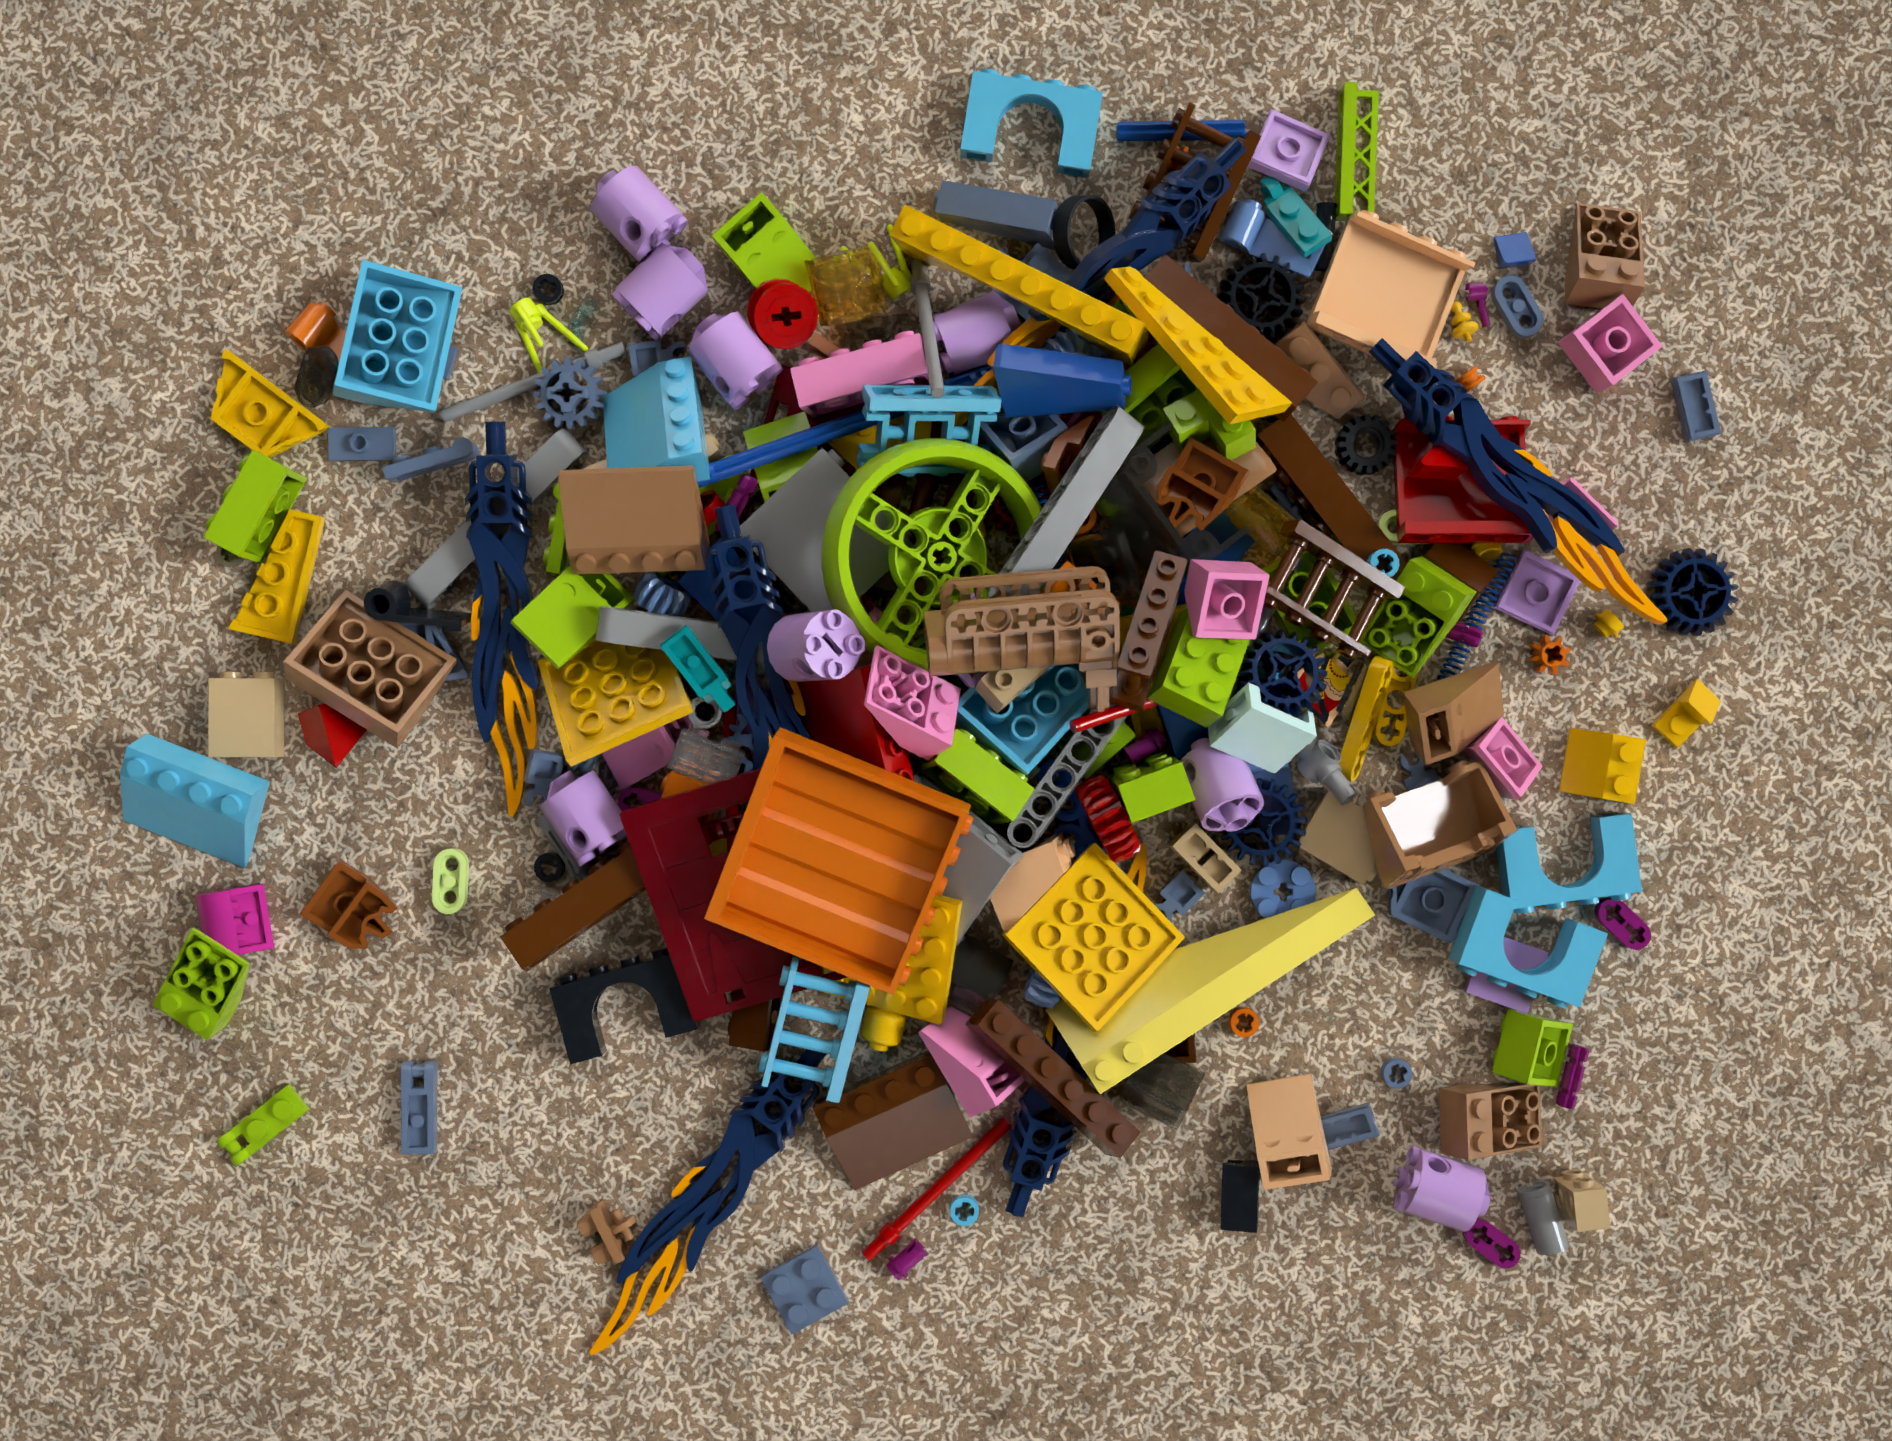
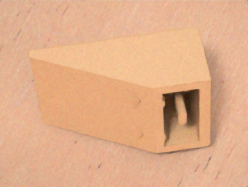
M1312 1074L1248 1083L1247 1092L1254 1140L1264 1190L1330 1180L1332 1167Z

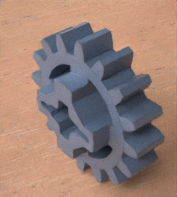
M565 357L563 365L554 359L552 360V370L544 367L541 369L545 377L543 380L535 379L534 382L541 386L540 391L533 392V396L541 398L542 401L535 406L536 409L547 411L543 417L544 420L551 421L555 418L554 426L562 428L566 421L567 428L575 430L576 422L581 427H587V417L595 420L598 419V415L594 410L596 407H605L599 401V397L607 395V391L598 388V385L604 380L601 377H593L596 371L595 367L589 366L584 369L585 361L578 359L575 365H573L572 358ZM576 372L585 378L589 387L583 386L579 382V376L576 375ZM559 376V381L551 387L553 381ZM570 388L582 392L581 394L570 396L569 399L558 395L570 391ZM554 400L561 405V412L563 414L553 407L551 401ZM586 400H589L587 406L580 412V407Z

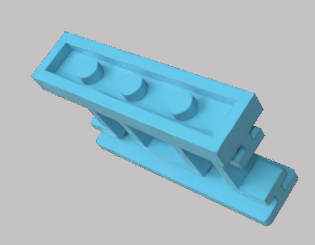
M863 385L862 398L865 405L862 408V413L866 421L878 422L875 444H859L858 450L860 453H857L856 461L859 467H861L869 459L886 450L887 439H902L901 443L914 440L916 421H942L940 438L964 439L966 443L976 445L992 453L987 444H978L980 422H997L996 412H1000L1002 399L993 386L944 385L945 394L941 398H934L931 395L930 385ZM888 411H905L903 426H889L890 413ZM953 411L969 412L968 425L954 426L956 415ZM927 464L905 469L898 474L911 477L917 473H930L934 476L943 477L949 473H962L965 475L967 471L950 465Z

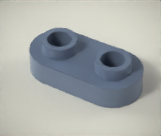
M1507 275L1493 285L1491 290L1492 301L1509 331L1514 336L1523 339L1539 332L1543 326L1544 317L1525 282L1518 276ZM1508 288L1512 291V299H1506L1503 296V289ZM1521 316L1529 320L1528 327H1522L1519 324Z

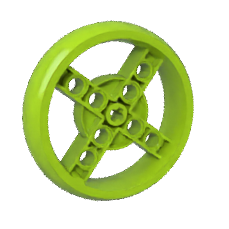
M924 438L911 440L888 448L869 459L848 479L838 493L829 511L822 536L821 570L823 582L833 610H839L853 620L860 635L865 640V650L873 655L874 648L878 645L928 671L926 649L908 645L924 618L923 611H928L930 607L940 608L939 593L942 584L949 579L960 578L959 573L964 566L970 570L971 577L996 574L986 568V544L977 527L997 493L1012 514L1020 541L1042 510L1038 499L1026 481L1000 457L976 445L953 439ZM944 464L967 471L946 507H927L909 516L872 493L891 476L915 466ZM969 491L974 492L977 496V505L974 509L970 508L966 502V496ZM878 512H883L888 518V525L884 530L879 529L875 524V517ZM953 519L959 523L961 528L960 534L957 537H953L949 532V524ZM854 525L889 547V569L898 589L877 624L861 604L851 577L849 549ZM907 530L912 531L916 537V543L912 548H908L903 541V536ZM942 551L940 557L944 558L943 563H934L936 558L932 556L933 552ZM918 577H922L927 584L923 595H919L914 589V584ZM1043 584L1039 589L1040 592L1044 589ZM988 587L984 588L981 592V596L984 599H988ZM970 588L971 594L974 593V588ZM953 589L952 595L949 596H951L952 601H959V596L963 594H960L959 589ZM901 606H905L910 613L909 620L905 624H901L897 618V612Z

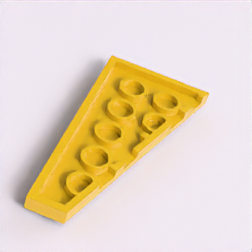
M1130 266L1112 268L1107 273L1104 280L1134 315L1145 323L1146 329L1228 424L1283 413L1292 404L1289 399L1230 351L1218 338L1210 334L1147 281L1139 271Z

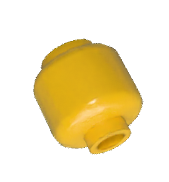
M868 1006L865 1010L860 1034L869 1042L871 1049L888 1051L889 1046H896L901 1043L906 1015L888 1011L885 1008Z

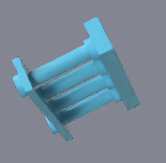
M793 955L790 967L783 965L779 985L785 986L769 1053L762 1052L758 1072L764 1073L761 1086L768 1087L771 1072H777L823 1083L822 1086L828 1087L826 1101L839 1103L870 986L857 980H849L848 983L797 972L799 957ZM793 985L844 996L845 1000L850 1001L848 1011L842 1009L841 1012L789 1001ZM788 1014L837 1025V1029L842 1030L840 1039L834 1038L833 1041L782 1030L785 1016ZM782 1043L830 1054V1058L835 1059L833 1068L826 1067L825 1070L776 1059L778 1044Z

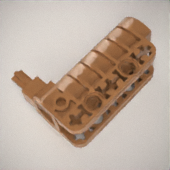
M1090 566L952 578L944 582L940 588V610L923 611L929 676L1077 664L1079 671H1082L1085 687L1089 688V708L1097 709V712H1104V708H1110L1109 686H1117L1116 668L1120 658V610L1115 596L1110 593V582L1107 573L1102 568ZM1097 577L1101 583L1096 585V589L1091 590L1088 584L1091 583V578ZM1073 579H1078L1081 584L1078 585L1080 591H1075L1076 587ZM1064 580L1069 583V587L1065 592L1053 593L1050 591V587L1055 581ZM1039 582H1043L1045 594H1040ZM1028 583L1032 589L1028 590V595H1021L1019 589L1022 588V584ZM1004 585L1010 586L1009 592L1011 597H1006ZM991 586L999 588L1000 594L998 597L982 598L981 592L984 588ZM970 588H974L976 600H971ZM953 589H959L960 594H963L959 596V601H952L951 596H949L952 595Z

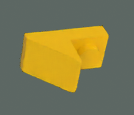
M1696 679L1652 726L1675 748H1679L1701 724L1710 725L1713 722L1721 701L1699 679Z

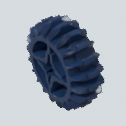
M1691 548L1683 549L1681 554L1678 551L1670 553V560L1666 558L1661 559L1658 562L1661 569H1653L1650 572L1658 580L1647 582V587L1655 589V593L1649 594L1647 597L1650 601L1656 600L1657 605L1655 606L1666 616L1668 621L1666 630L1672 632L1678 629V633L1681 636H1687L1689 633L1692 636H1701L1703 631L1705 633L1713 632L1715 630L1714 625H1724L1726 622L1723 615L1729 616L1734 613L1728 604L1738 601L1735 596H1731V591L1737 590L1739 586L1729 582V579L1733 578L1735 573L1724 572L1728 562L1720 561L1716 563L1718 554L1710 553L1706 556V551L1701 548L1696 549L1695 552ZM1697 568L1703 570L1710 577L1713 584L1706 583L1702 579L1701 572L1697 571ZM1683 569V574L1680 575L1679 586L1670 590L1673 578ZM1696 588V590L1705 591L1703 593H1697L1694 596H1689V594H1680L1681 592L1689 591V589ZM1714 595L1710 609L1703 615L1702 611L1705 610L1707 598ZM1672 600L1681 602L1684 612L1688 613V617L1676 609Z
M1278 630L1275 633V637L1270 632H1265L1262 640L1258 637L1254 640L1256 649L1252 647H1247L1245 653L1250 655L1251 658H1243L1241 666H1245L1247 669L1239 671L1237 678L1245 682L1238 689L1240 691L1248 682L1258 686L1262 703L1284 713H1290L1293 717L1298 718L1301 715V710L1310 711L1313 708L1312 703H1318L1322 698L1319 692H1323L1327 684L1321 681V679L1328 675V671L1318 667L1325 663V658H1315L1314 655L1319 650L1317 646L1311 649L1305 646L1309 641L1308 637H1304L1300 642L1296 641V631L1291 632L1287 638L1283 630ZM1273 652H1284L1293 656L1294 658L1287 660L1282 658L1278 653L1274 654ZM1259 658L1264 663L1262 667L1267 676L1262 684L1257 674ZM1301 666L1306 676L1304 691L1300 687L1302 683L1297 677V671ZM1289 668H1292L1287 673V677H1282L1281 679L1278 678L1274 682H1271L1277 676L1276 673H1281L1282 671L1285 672ZM1272 690L1281 691L1286 697L1290 696L1291 699L1279 698L1270 694L1269 692Z
M1257 778L1256 783L1261 794L1277 798L1286 807L1275 812H1267L1262 808L1259 812L1264 817L1279 815L1278 818L1271 820V825L1267 824L1270 827L1267 830L1269 839L1261 827L1247 829L1248 826L1254 824V820H1258L1255 817L1246 827L1224 833L1220 838L1221 840L1233 839L1234 842L1228 845L1227 850L1231 852L1238 846L1241 849L1237 854L1238 860H1242L1246 853L1251 854L1249 865H1255L1257 856H1261L1262 866L1266 867L1269 864L1268 856L1272 855L1276 864L1281 863V857L1278 854L1281 851L1288 858L1293 856L1287 846L1291 843L1294 847L1300 848L1301 843L1293 838L1295 834L1305 836L1306 831L1297 829V823H1306L1308 820L1307 817L1297 818L1296 812L1305 809L1304 804L1293 807L1291 802L1298 798L1297 793H1292L1286 798L1284 796L1288 790L1286 784H1283L1279 791H1275L1276 780L1270 779L1268 788H1263V779ZM1290 817L1288 834L1277 846L1273 828L1277 822ZM1256 832L1261 835L1268 850L1252 848L1240 836Z

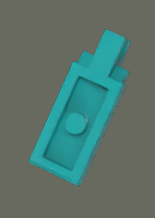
M1270 176L1260 180V191L1265 197L1263 205L1266 208V214L1303 258H1306L1332 241V234L1294 189H1291L1288 185L1282 187L1276 178Z
M688 624L660 644V647L701 699L703 698L707 703L714 699L724 713L735 706V700L727 691L732 686L728 676Z

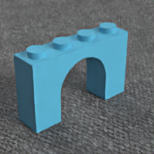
M981 69L980 72L973 71L960 157L992 162L997 129L1002 117L1007 111L1017 105L1035 103L1049 109L1056 116L1061 127L1062 139L1056 173L1089 177L1103 92L1096 91L1095 87L1084 84L1078 85L1077 88L1064 86L1063 82L1055 79H1047L1045 82L1034 81L1030 76L1024 74H1014L1012 77L999 75L1000 73L993 69Z
M1619 812L1590 816L1594 846L1593 863L1583 878L1568 885H1557L1543 873L1538 859L1534 827L1528 825L1516 826L1518 831L1496 847L1501 891L1503 895L1517 900L1514 913L1534 912V906L1546 905V909L1567 907L1566 902L1577 900L1579 905L1599 903L1598 898L1610 896L1611 900L1614 901L1631 899V893L1642 892L1632 814Z
M1476 885L1448 957L1458 963L1457 970L1472 976H1476L1478 971L1488 974V981L1506 987L1508 982L1518 985V992L1534 998L1537 997L1538 993L1549 996L1547 1002L1566 1009L1568 1004L1580 1007L1608 933L1565 917L1550 956L1542 964L1534 968H1514L1505 955L1503 940L1517 900Z

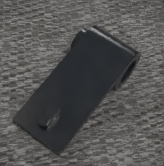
M394 580L387 581L370 590L364 598V607L368 615L380 621L442 626V630L461 631L463 626L471 622V613L411 608L409 591L402 583Z

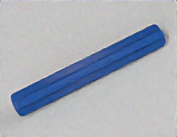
M1198 120L1233 138L1238 136L1243 138L1246 133L1245 121ZM1124 121L1117 123L1116 138L1118 141H1163L1164 139L1170 141L1175 129L1170 127L1172 121ZM1184 130L1180 141L1205 139Z

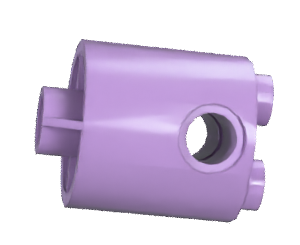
M629 166L619 173L612 170L605 174L596 185V196L590 207L591 213L639 263L662 242L671 246L668 240L673 235L679 234L688 224V220L638 166Z
M662 242L615 287L612 295L632 318H635L641 327L656 340L659 337L662 338L708 293L703 265L687 248L670 246Z
M991 291L960 303L948 311L932 314L936 342L940 341L943 352L939 353V359L944 372L947 374L952 373L955 377L969 369L988 365L987 361L996 350L997 344H1001L1021 325L1014 306L996 292Z
M738 311L726 316L712 314L704 319L695 329L688 353L734 410H738L750 399L748 396L754 391L761 395L766 387L769 388L774 384L772 379L783 371L780 363Z
M834 609L784 616L774 624L769 633L767 651L769 661L775 671L787 680L795 682L834 680L845 677L854 670L860 659V654L865 650L866 644L853 620L841 611Z
M1208 738L1196 740L1191 744L1192 750L1180 761L1183 763L1196 799L1192 801V804L1202 827L1208 831L1226 830L1228 832L1246 827L1264 806V799L1248 763L1210 747Z
M594 770L581 777L573 775L571 771H568L548 785L550 788L547 800L539 808L579 867L595 858V853L597 856L601 855L613 847L617 839L620 841L627 836L620 819L622 810Z
M1413 1145L1410 1146L1406 1156L1405 1168L1398 1167L1397 1173H1399V1178H1394L1393 1185L1398 1187L1394 1209L1462 1232L1469 1231L1475 1224L1478 1216L1482 1217L1486 1214L1490 1204V1192L1484 1170L1480 1167Z

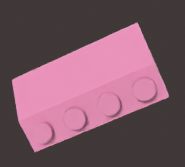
M905 331L894 336L895 340L882 343V340H872L862 344L863 348L850 352V349H839L831 352L830 358L818 361L817 357H812L799 361V366L790 368L799 407L814 418L865 404L862 398L863 385H929L922 336L920 333L914 334V331Z

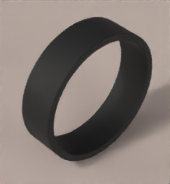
M1078 195L1067 198L1058 208L1054 218L1053 243L1055 251L1061 262L1073 270L1076 269L1081 261L1076 257L1071 246L1070 224L1074 211L1080 203L1086 202L1096 216L1099 234L1098 246L1116 235L1112 211L1108 204L1096 195Z

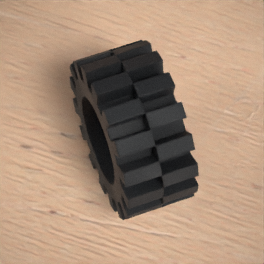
M1364 414L1360 417H1354L1337 433L1339 435L1335 439V445H1337L1335 454L1340 458L1339 463L1347 467V471L1356 472V475L1361 476L1364 474L1371 475L1379 472L1392 462L1391 459L1395 457L1397 452L1395 446L1398 445V439L1394 440L1395 429L1390 430L1388 427L1390 423L1387 420L1383 422L1380 420L1381 416L1375 415L1372 417L1370 414ZM1369 433L1375 437L1378 448L1372 457H1362L1356 453L1354 440L1358 434Z

